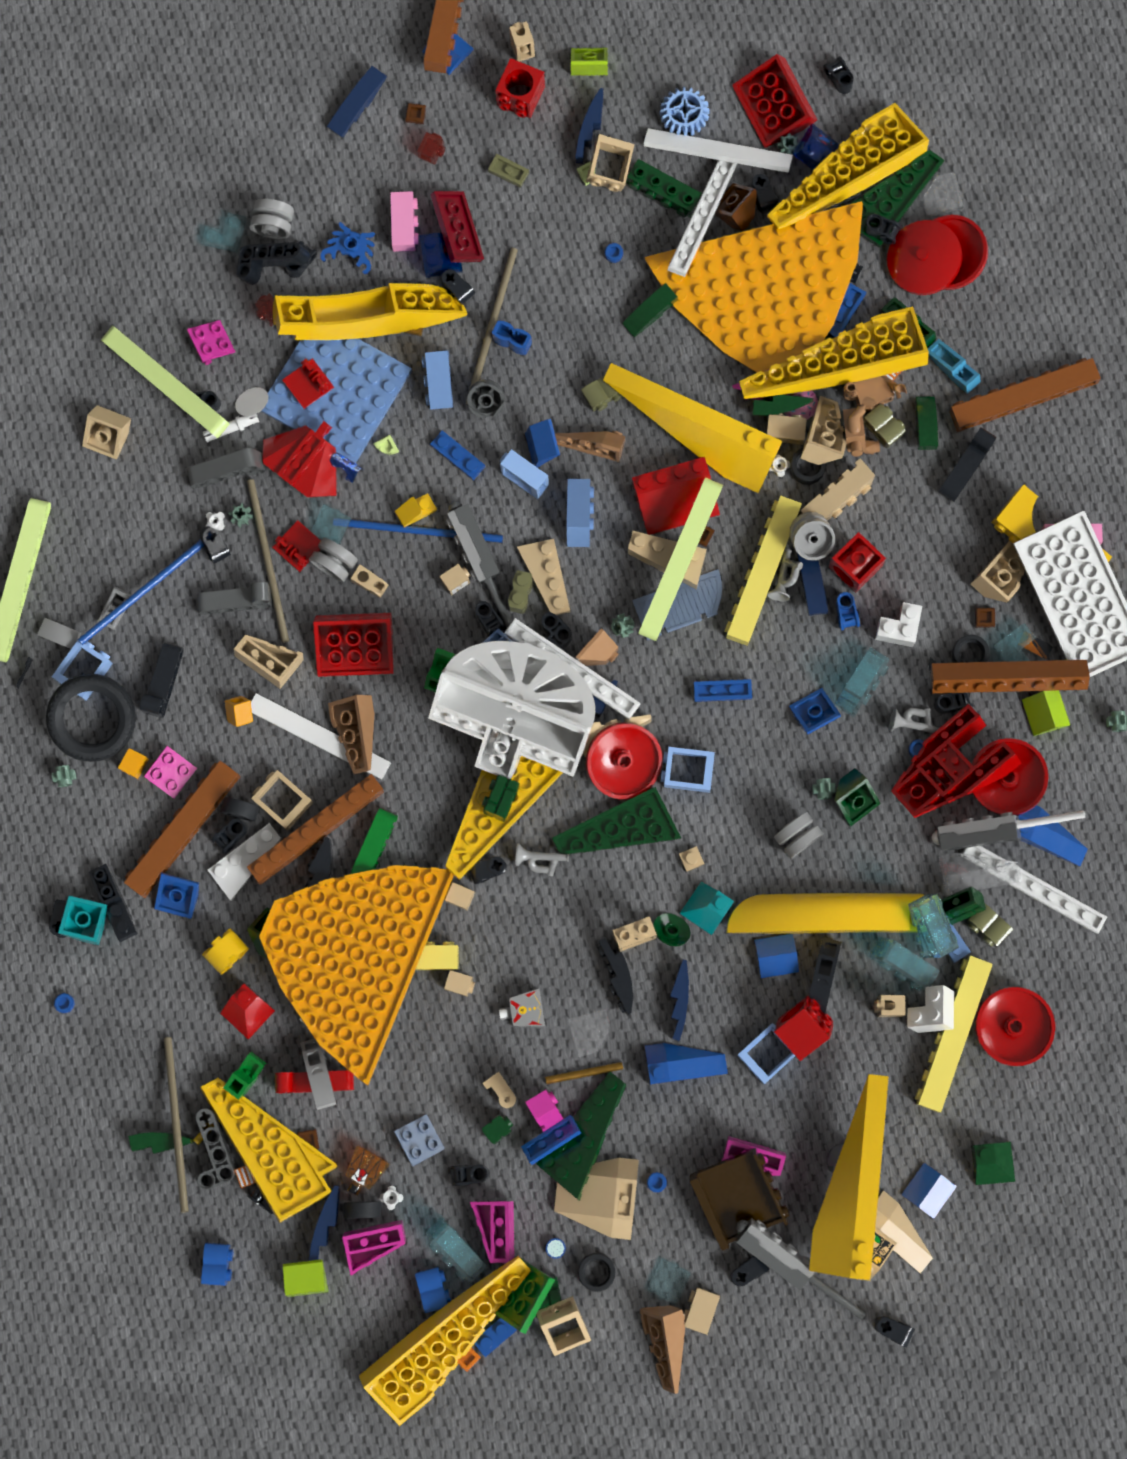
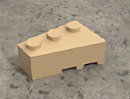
M245 635L234 648V655L237 659L279 689L282 688L303 661L302 652L286 649V647L269 644L267 641Z

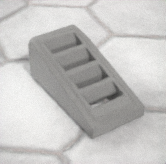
M114 587L98 622L110 613V608L113 610L117 608L113 605V602L118 604L124 602L116 598L117 595L125 598V601L131 594L118 587ZM125 611L115 618L114 622H110L107 627L115 630Z

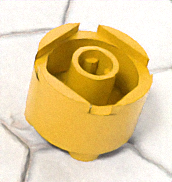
M231 928L222 935L223 938L218 936L211 943L213 947H209L202 954L221 975L227 972L249 950L247 945Z

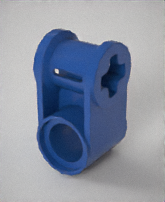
M848 592L841 593L835 602L840 630L842 631L844 628L852 626L860 627L859 615L853 595ZM847 598L849 606L841 605L840 599Z

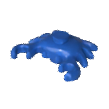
M340 222L339 226L344 232H332L338 238H332L327 241L328 244H336L322 250L320 254L322 262L326 261V254H331L334 260L336 252L340 251L342 255H348L352 258L360 257L356 265L360 267L362 264H365L367 268L363 270V274H368L371 271V263L365 256V253L367 252L370 257H373V253L367 245L374 247L375 244L367 240V238L374 237L375 232L360 234L351 231V229Z

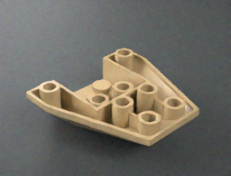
M616 1158L592 1165L587 1184L584 1185L581 1192L580 1201L557 1182L554 1211L608 1237L631 1240L639 1160Z

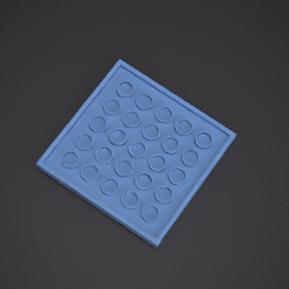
M360 339L300 340L269 390L268 402L261 412L293 430L306 425L316 432L323 421H325L332 429L323 438L336 448L337 455L356 464L411 374L412 368ZM313 358L335 388L304 409L282 379L301 367V362L304 359L309 361Z

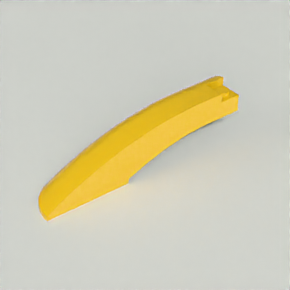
M389 283L388 286L330 296H275L273 302V323L277 327L278 335H294L295 340H343L384 336L438 325L467 315L464 305H461L456 297L448 294L446 289L430 284Z
M914 893L761 894L743 900L733 910L727 923L726 933H922L926 931L925 912L928 911L925 896Z

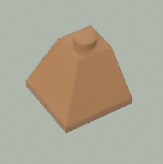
M601 628L576 656V660L585 666L606 665L609 661L612 663L617 658L619 647Z

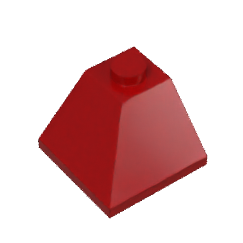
M244 983L229 999L220 1014L249 1040L275 1010Z

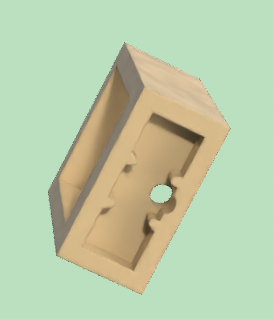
M599 134L595 140L586 182L596 187H607L613 192H621L626 184L634 144ZM599 149L624 156L619 181L594 174Z
M277 770L275 773L271 772L265 779L267 782L262 787L259 786L252 793L254 796L251 799L288 831L313 804V801ZM278 779H281L302 798L284 820L260 800Z
M650 916L613 930V937L619 952L654 940L657 935Z
M573 1296L538 1310L536 1315L554 1356L591 1341ZM576 1317L580 1327L552 1338L549 1328Z

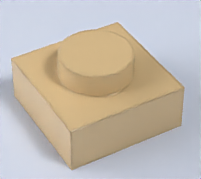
M697 846L679 853L686 872L704 865Z

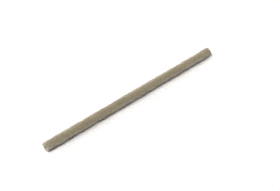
M511 248L470 388L480 380L492 340V331L497 323L518 250L516 248Z
M254 479L247 480L248 490L281 641L285 643L289 642L256 486Z
M167 1037L164 1038L180 1211L181 1213H187L189 1209L172 1038Z

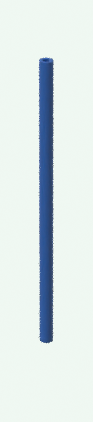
M334 518L333 523L334 526L451 538L457 535L455 530L407 526L404 528L398 524ZM482 533L485 541L502 543L503 535Z
M209 532L206 538L211 540L212 534ZM201 539L77 639L80 644H85L204 547Z

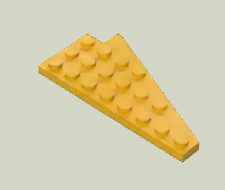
M521 756L511 780L520 783L508 816L505 822L483 813L482 802L485 796L489 797L492 791L489 790L492 779H497V775L481 770L445 867L460 880L563 772Z
M216 1078L201 1086L202 1093L279 1223L331 1193L323 1175L337 1168L335 1162L243 1096L239 1100L223 1089L226 1083L220 1078Z

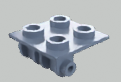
M427 1114L394 1131L412 1167L445 1149Z

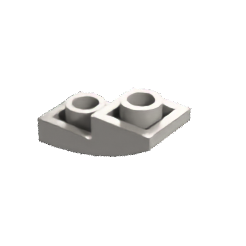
M44 618L37 635L72 649L77 639L80 638L81 632Z

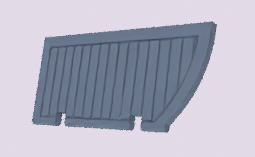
M718 569L700 575L697 590L683 582L681 583L662 627L666 628L667 633L702 621L701 614L705 613L707 618L718 615L717 610L722 595V582ZM656 592L632 600L641 625Z

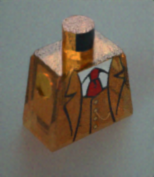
M357 1145L345 1175L352 1179L347 1190L358 1196L363 1186L371 1189L391 1164Z

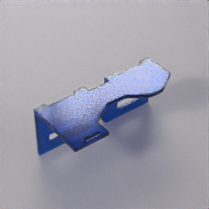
M333 453L330 458L332 466L341 467L345 470L347 474L345 479H349L351 483H353L358 471L364 470L339 453Z

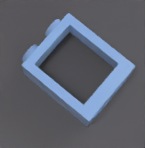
M512 449L501 457L500 467L502 475L538 500L549 486L548 475Z
M77 640L52 675V678L61 684L67 681L68 678L63 676V674L81 649L102 661L94 674L104 676L113 663L109 660L110 656L103 651L98 653L93 650L95 646L87 641L81 645ZM86 691L77 695L87 700L93 691Z
M669 747L668 752H664L663 763H667L666 771L662 770L661 782H664V787L710 793L715 752ZM673 754L706 758L703 784L670 781Z
M773 1023L737 1055L763 1085L795 1057L791 1052L772 1071L766 1074L747 1054L770 1031L775 1034L776 1025Z

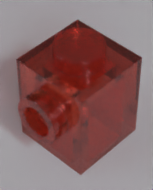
M426 132L417 150L418 158L435 165L438 158L444 155L446 149L442 137L436 133L430 134Z
M269 293L267 296H261L255 305L258 317L262 321L265 319L272 326L274 325V297Z

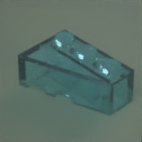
M870 647L834 706L855 717L861 705H866L872 695L869 694L871 689L875 691L881 682L878 680L879 676L884 677L889 669L886 665L890 659Z
M926 894L908 904L912 924L914 927L917 926L918 936H916L917 943L920 942L922 952L919 953L920 958H941L959 948L957 937L952 932L949 918L945 915L942 901L937 894Z
M879 937L868 955L869 958L879 963V966L885 970L894 972L897 978L909 981L911 983L910 986L918 991L931 987L940 970L895 940Z
M443 1216L425 1231L431 1242L429 1244L431 1249L436 1254L440 1252L444 1256L442 1258L449 1267L453 1265L457 1269L455 1273L463 1281L467 1279L472 1283L488 1267L485 1261L446 1222Z

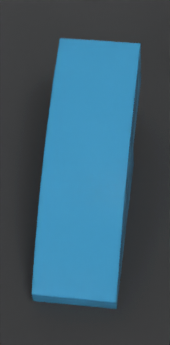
M940 339L928 348V356L965 393L968 394L981 382L980 374L967 365L966 360Z

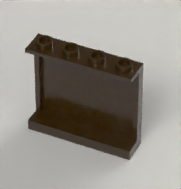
M756 1148L690 1174V1183L722 1251L729 1249V1243L737 1240L738 1233L735 1227L740 1220L749 1221L751 1218L755 1221L759 1220L766 1228L784 1222L785 1226L788 1225L787 1217L790 1216L786 1205L782 1206L780 1191L778 1188L774 1189L772 1184L774 1182L770 1170L766 1171L764 1156L762 1153L758 1154Z

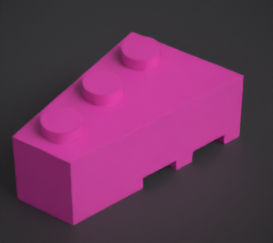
M545 1090L525 1102L543 1132L563 1120L555 1105L558 1101L552 1091L548 1093Z
M728 1136L721 1161L756 1148L758 1154L762 1153L764 1156L766 1171L770 1170L772 1176H781L786 1158L785 1152Z
M514 1201L470 1202L490 1263H507L514 1259Z
M402 1220L344 1232L343 1242L350 1276L405 1244L406 1236Z

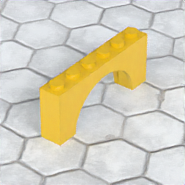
M1025 485L1019 487L991 522L995 525L994 528L998 532L1005 533L1010 537L1009 540L1012 543L1036 533L1032 521V511L1034 503L1039 496ZM1103 550L1106 559L1109 562L1112 556L1108 554L1105 550Z

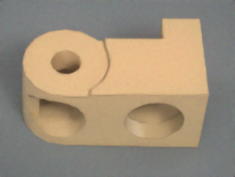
M362 565L358 566L351 577V582L366 591L368 590L378 598H381L389 586L384 580Z
M499 1072L483 1082L487 1090L490 1087L493 1088L499 1097V1103L502 1107L510 1108L515 1104V1094Z

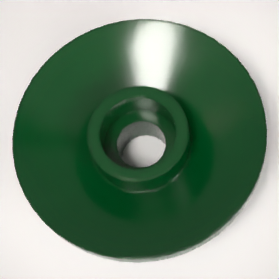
M670 913L661 914L653 923L657 934L656 937L669 946H682L690 938L691 932L688 924L677 915Z

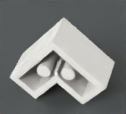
M903 602L898 620L881 617L878 622L875 640L913 647L916 642L922 606Z
M944 985L926 987L925 1006L908 1008L907 1027L917 1033L953 1030L954 991Z

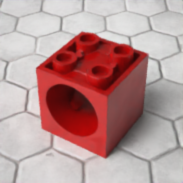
M510 58L495 90L499 108L504 111L511 110L521 118L528 117L531 119L545 88L544 71ZM518 84L530 87V91L522 96L511 94L509 89Z
M858 532L832 557L829 568L856 593L882 568L886 558Z
M806 996L778 1018L774 1032L798 1060L801 1061L830 1039L834 1024L832 1018L820 1010L818 1002Z

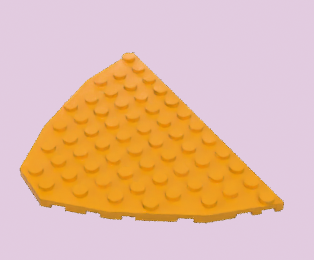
M861 201L810 214L803 220H799L779 230L774 224L701 242L685 277L668 271V266L676 249L647 256L645 260L661 286L666 283L678 296V300L673 304L675 309L686 317L723 353L756 373L764 372L770 369V366L776 363L779 365L787 361V358L802 354L803 350L824 341L834 326L858 262L863 203Z
M393 865L383 869L325 879L316 885L306 887L294 892L292 895L275 900L259 935L281 990L319 1046L367 1086L370 1083L454 875L448 869Z

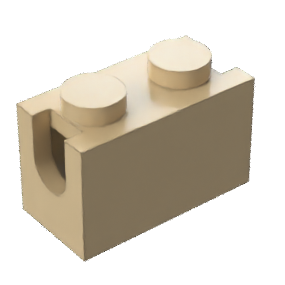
M527 21L523 23L517 22L509 27L510 41L517 61L520 62L535 57L534 40Z
M782 413L769 415L767 434L781 440L782 443L803 445L807 418H803L801 415L789 417L784 416Z
M881 995L877 997V1000L874 1001V1013H877V1017L905 1016V995Z
M698 1287L696 1291L692 1290L688 1302H691L690 1309H685L684 1311L685 1327L707 1335L720 1295Z

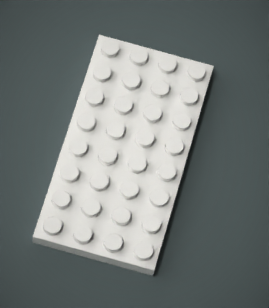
M1081 511L1013 543L1066 660H1087L1090 677L1126 661L1127 602L1085 511Z

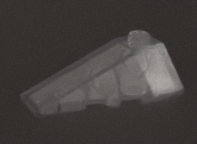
M962 853L938 856L945 895L955 894L970 886L976 890L1022 882L1019 862Z

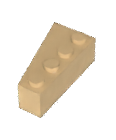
M860 458L855 462L856 466L852 471L847 469L838 479V483L832 482L824 490L825 494L816 496L800 510L799 515L807 512H816L823 515L827 521L831 517L837 518L843 512L842 508L846 505L850 507L857 501L856 497L861 493L865 495L871 490L875 474Z

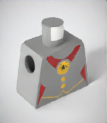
M540 989L509 998L510 1007L499 1008L500 1020L512 1018L514 1027H545Z

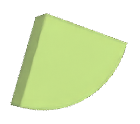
M590 162L577 168V172L585 186L589 184V182H586Z
M390 435L373 443L376 449L380 450V452L382 451V453L384 452V454H396L399 452Z

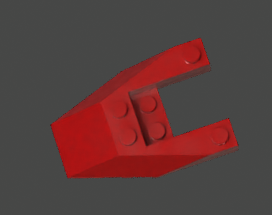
M970 704L966 705L923 742V747L917 756L913 757L911 765L906 772H903L891 790L914 818L971 794L1007 776L1021 764L1017 755L1004 741L974 766L958 750L987 726Z

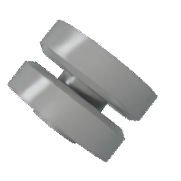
M274 199L255 200L252 210L254 216L250 220V230L268 238H288L291 231V224L289 222L293 220L294 215L293 207Z
M807 512L799 515L790 526L789 536L791 542L801 557L807 560H819L825 558L832 551L835 545V534L823 515L816 512Z
M323 537L318 544L321 552H313L308 560L323 573L344 583L349 575L345 568H354L358 559L341 545Z
M808 812L793 819L774 836L779 845H784L790 840L792 841L784 850L790 859L798 855L824 834L818 826H813L806 831V828L813 822Z

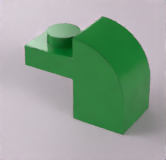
M440 648L436 649L432 666L426 677L425 689L436 693L440 675L455 654Z
M250 1052L239 1069L233 1072L223 1089L239 1100L250 1090L267 1063L253 1052Z

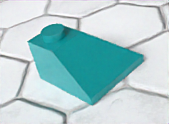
M700 882L679 914L712 935L734 901L715 888Z
M69 896L58 933L99 946L105 925L107 905Z

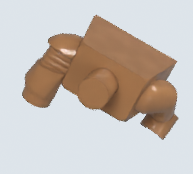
M884 375L862 381L849 382L843 388L844 397L849 401L856 400L857 406L862 405L865 397L875 399L873 409L880 403L884 405L892 401L895 396L894 393H896L898 399L901 398V392L907 394L904 384H897ZM866 408V409H865V411H866L865 413H867V412H869V411H871V410L868 409V408Z
M865 397L862 405L857 408L843 410L847 451L851 452L852 456L855 457L861 456L863 453L874 455V453L880 452L879 441L865 440L863 415L866 412V408L872 410L875 405V399L871 397Z

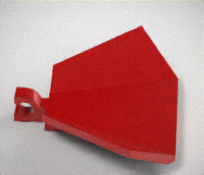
M323 421L316 432L305 425L263 440V464L307 498L337 496L336 448L323 438L332 429L329 424Z

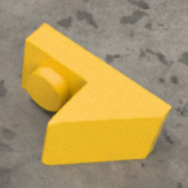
M427 493L417 499L411 497L395 510V514L405 528L436 512L437 508Z

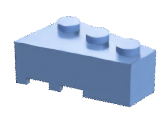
M449 351L426 352L425 356L422 357L423 368L427 370V375H424V386L428 387L429 394H425L426 406L430 405V409L453 408Z
M568 479L567 547H590V530L594 529V518H590V514H594V502H590V498H594V487H590V479Z

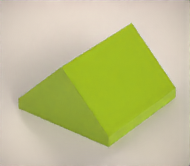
M571 48V76L608 75V48Z
M1058 690L1042 691L1022 699L1033 736L1070 726Z
M323 1259L283 1264L285 1296L294 1297L328 1292Z

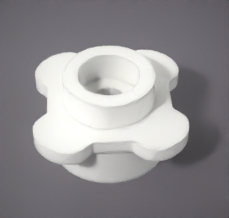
M776 455L769 471H774L778 477H783L786 469L790 468V462L780 455Z
M222 512L217 514L207 513L206 526L216 530H223L225 527L223 521L225 515Z
M389 1186L388 1190L380 1195V1201L384 1202L389 1210H393L398 1202L403 1201V1195L399 1194L394 1186Z

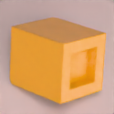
M243 696L225 700L228 723L238 727L253 722L251 700Z
M129 748L118 769L138 779L149 759Z

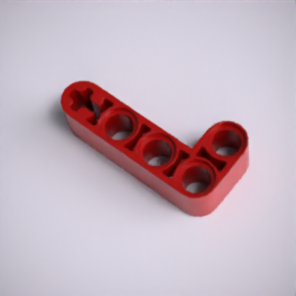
M349 1070L328 1071L333 1091L354 1090V1075ZM307 1072L275 1073V1093L312 1092Z

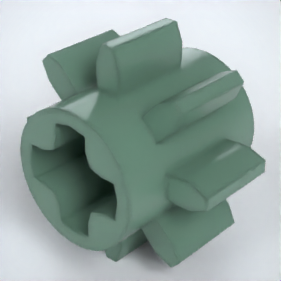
M788 133V136L785 138L781 136V143H778L777 148L782 149L781 153L797 156V149L800 148L801 143H797V136L793 137Z
M243 503L238 507L233 505V512H229V515L234 517L231 519V523L235 524L237 522L239 528H241L242 524L249 526L248 520L253 519V516L248 514L251 511L250 507L245 509ZM241 512H243L244 515H242L239 519L237 515H240Z
M622 613L612 619L611 629L616 636L621 635V638H625L634 632L635 624L630 615L625 617V614Z
M1112 711L1111 716L1106 718L1107 727H1112V732L1127 731L1125 711Z
M69 765L58 766L55 768L56 772L51 773L52 781L58 783V787L73 785L72 780H76L75 770L70 769Z
M830 778L817 779L816 784L812 786V793L817 795L819 800L831 799L832 794L836 792L835 783H831Z

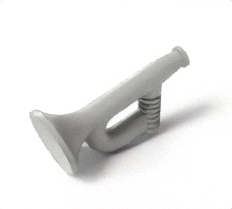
M790 549L784 550L785 553L782 559L777 586L767 594L772 600L781 602L790 600L785 587H791L796 583L799 570L803 567L802 562L790 560V553H792ZM788 567H791V576L786 580Z
M909 708L904 712L903 717L900 716L897 709H894L890 717L889 731L891 732L898 727H907L928 733H934L939 729L932 724L931 709ZM911 716L924 717L925 722H915L911 719Z
M517 843L515 863L516 866H519L523 861L528 860V867L533 872L546 873L548 876H553L558 861L569 862V854L531 852L525 850L520 843ZM548 860L550 863L549 866L537 865L535 861Z

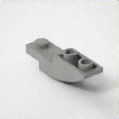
M315 1039L301 1042L302 1054L317 1110L336 1105L323 1049Z

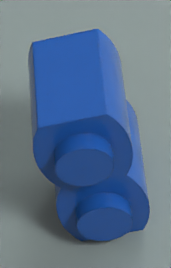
M497 321L492 331L493 341L502 347H510L513 352L519 355H526L532 345L531 335L522 329H514L511 324L505 321Z
M205 1243L201 1284L225 1286L227 1281H231L232 1269H229V1261L233 1260L234 1254L231 1244Z
M439 1267L415 1273L425 1313L441 1309L451 1301L449 1290H445L443 1282H446L443 1270L440 1271Z

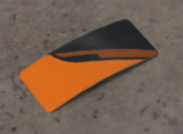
M1026 632L1023 633L1017 644L1044 659H1047L1053 648L1048 643Z

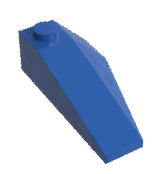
M1036 805L1028 812L1017 816L1021 821L1050 815ZM1058 822L1020 828L1022 838L1020 841L1079 867L1081 866L1088 849Z
M667 1043L645 1046L650 1085L728 1074L725 1054Z

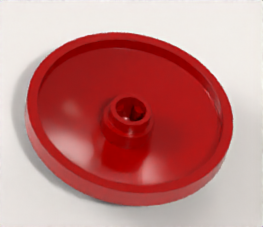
M960 215L938 217L933 221L940 222L949 227L957 236L962 248L960 270L952 283L943 290L959 289L973 282L983 271L988 258L987 239L981 228L967 217Z
M933 220L916 221L905 226L897 233L895 244H890L887 266L891 277L900 288L915 295H930L943 290L956 278L962 264V248L957 236L949 227Z
M630 722L615 723L601 730L591 741L586 754V770L591 782L605 795L616 799H630L646 792L656 782L662 768V751L657 739L644 727Z
M1013 738L995 740L984 746L977 753L972 762L973 766L1003 741L1014 751L1021 764L1007 776L973 792V794L984 808L995 814L1000 815L1012 812V815L1026 813L1041 801L1047 790L1048 768L1040 752L1025 741Z
M1008 987L991 994L982 1003L976 1016L975 1029L979 1044L989 1057L1007 1066H1024L1039 1060L1051 1047L1055 1036V1019L1047 1002L1037 993L1026 988Z

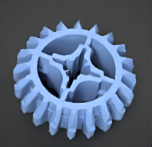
M685 87L682 88V91L676 88L675 94L670 91L669 97H664V103H661L660 107L661 122L665 123V129L670 128L671 133L677 131V135L682 132L684 136H687V132H690L693 136L694 130L699 133L701 127L704 128L706 126L705 121L709 119L710 109L707 108L708 102L704 101V95L699 96V91L693 93L692 87L689 91H686ZM681 101L680 105L671 108L675 103ZM684 106H685V110H686V118H684V113H683V107H684ZM698 116L694 121L688 123L689 119Z

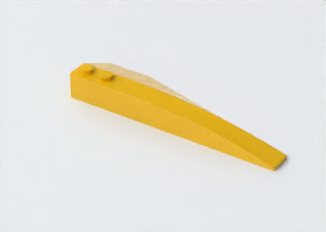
M893 103L866 119L860 128L855 129L845 142L843 141L835 152L827 156L813 170V173L806 177L797 189L794 188L785 200H782L767 217L779 230L799 220H803L810 214L821 212L870 187L927 152L929 139L896 103Z
M912 306L876 315L870 318V321L864 324L861 322L855 325V328L847 332L845 330L833 339L828 338L803 350L802 354L793 355L779 365L776 363L770 366V369L767 371H760L739 381L744 399L822 389L928 365L929 352Z
M610 364L603 381L699 458L705 457L706 463L721 476L759 493L781 446V440L615 364Z
M868 1074L813 1228L809 1271L861 1280H870L889 1076Z
M517 1256L464 1291L424 1321L360 1374L359 1378L363 1388L399 1426L433 1398L434 1392L439 1386L443 1385L449 1372L457 1367L458 1359L465 1356L484 1332V1327L487 1323L495 1318V1313L501 1305H505L511 1292L515 1291L529 1274L530 1268Z

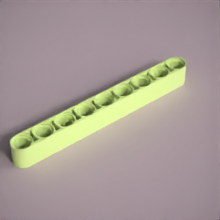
M113 325L102 337L101 341L215 437L219 438L230 425L228 421Z
M708 478L704 479L638 634L654 641L657 640L722 490V484Z
M34 498L29 500L0 602V661L2 662L8 661L51 509V503Z

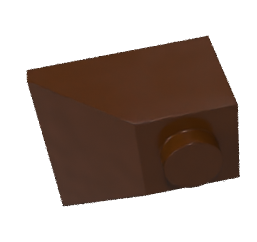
M732 183L723 194L715 215L731 228L743 231L755 217L756 189Z

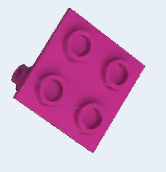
M220 320L187 329L189 337L202 363H205V365L211 364V359L235 353Z
M166 746L144 777L175 799L197 768Z

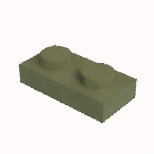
M496 154L488 168V172L521 188L529 174V169Z

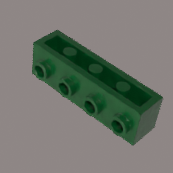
M640 159L636 161L627 176V184H629L628 186L632 190H640L645 193L647 198L660 201L661 205L665 208H673L682 217H692L702 196L701 192Z

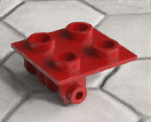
M313 358L309 361L304 359L301 362V367L282 379L304 409L335 388Z
M297 520L282 537L278 536L276 538V544L272 548L301 572L310 562L308 559L312 553L320 551L318 544L321 540Z

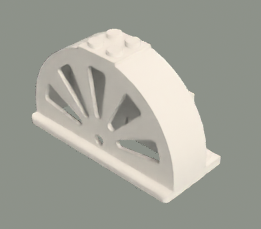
M492 641L468 647L449 661L440 675L429 719L481 739L482 744L474 767L494 775H501L511 779L518 766L520 757L523 756L574 776L594 722L595 703L591 690L585 680L573 667L562 660L559 655L526 642Z

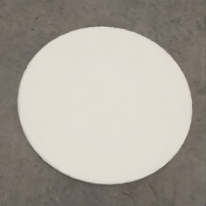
M259 387L246 390L236 401V411L243 416L259 413L268 402V393Z

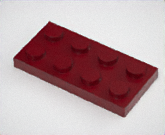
M464 191L432 192L430 194L450 261L481 262L484 260Z

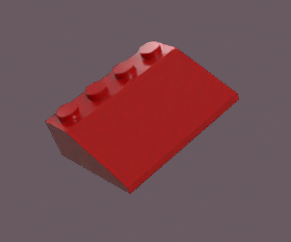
M778 54L732 85L764 148L779 142L781 136L785 138L788 136V133L792 136L803 131L818 120L786 59Z
M705 457L632 477V486L648 535L685 525L704 479L708 478L711 480ZM717 501L710 518L720 515Z
M392 613L315 616L313 624L318 677L394 674Z

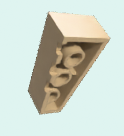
M633 531L628 554L664 573L677 542ZM700 547L696 548L682 580L683 583L696 590L707 550Z

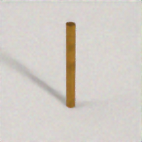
M618 1062L545 1077L546 1084L623 1070V1064Z

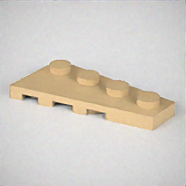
M554 539L518 546L517 549L527 569L532 574V578L549 612L556 615L569 613V603Z

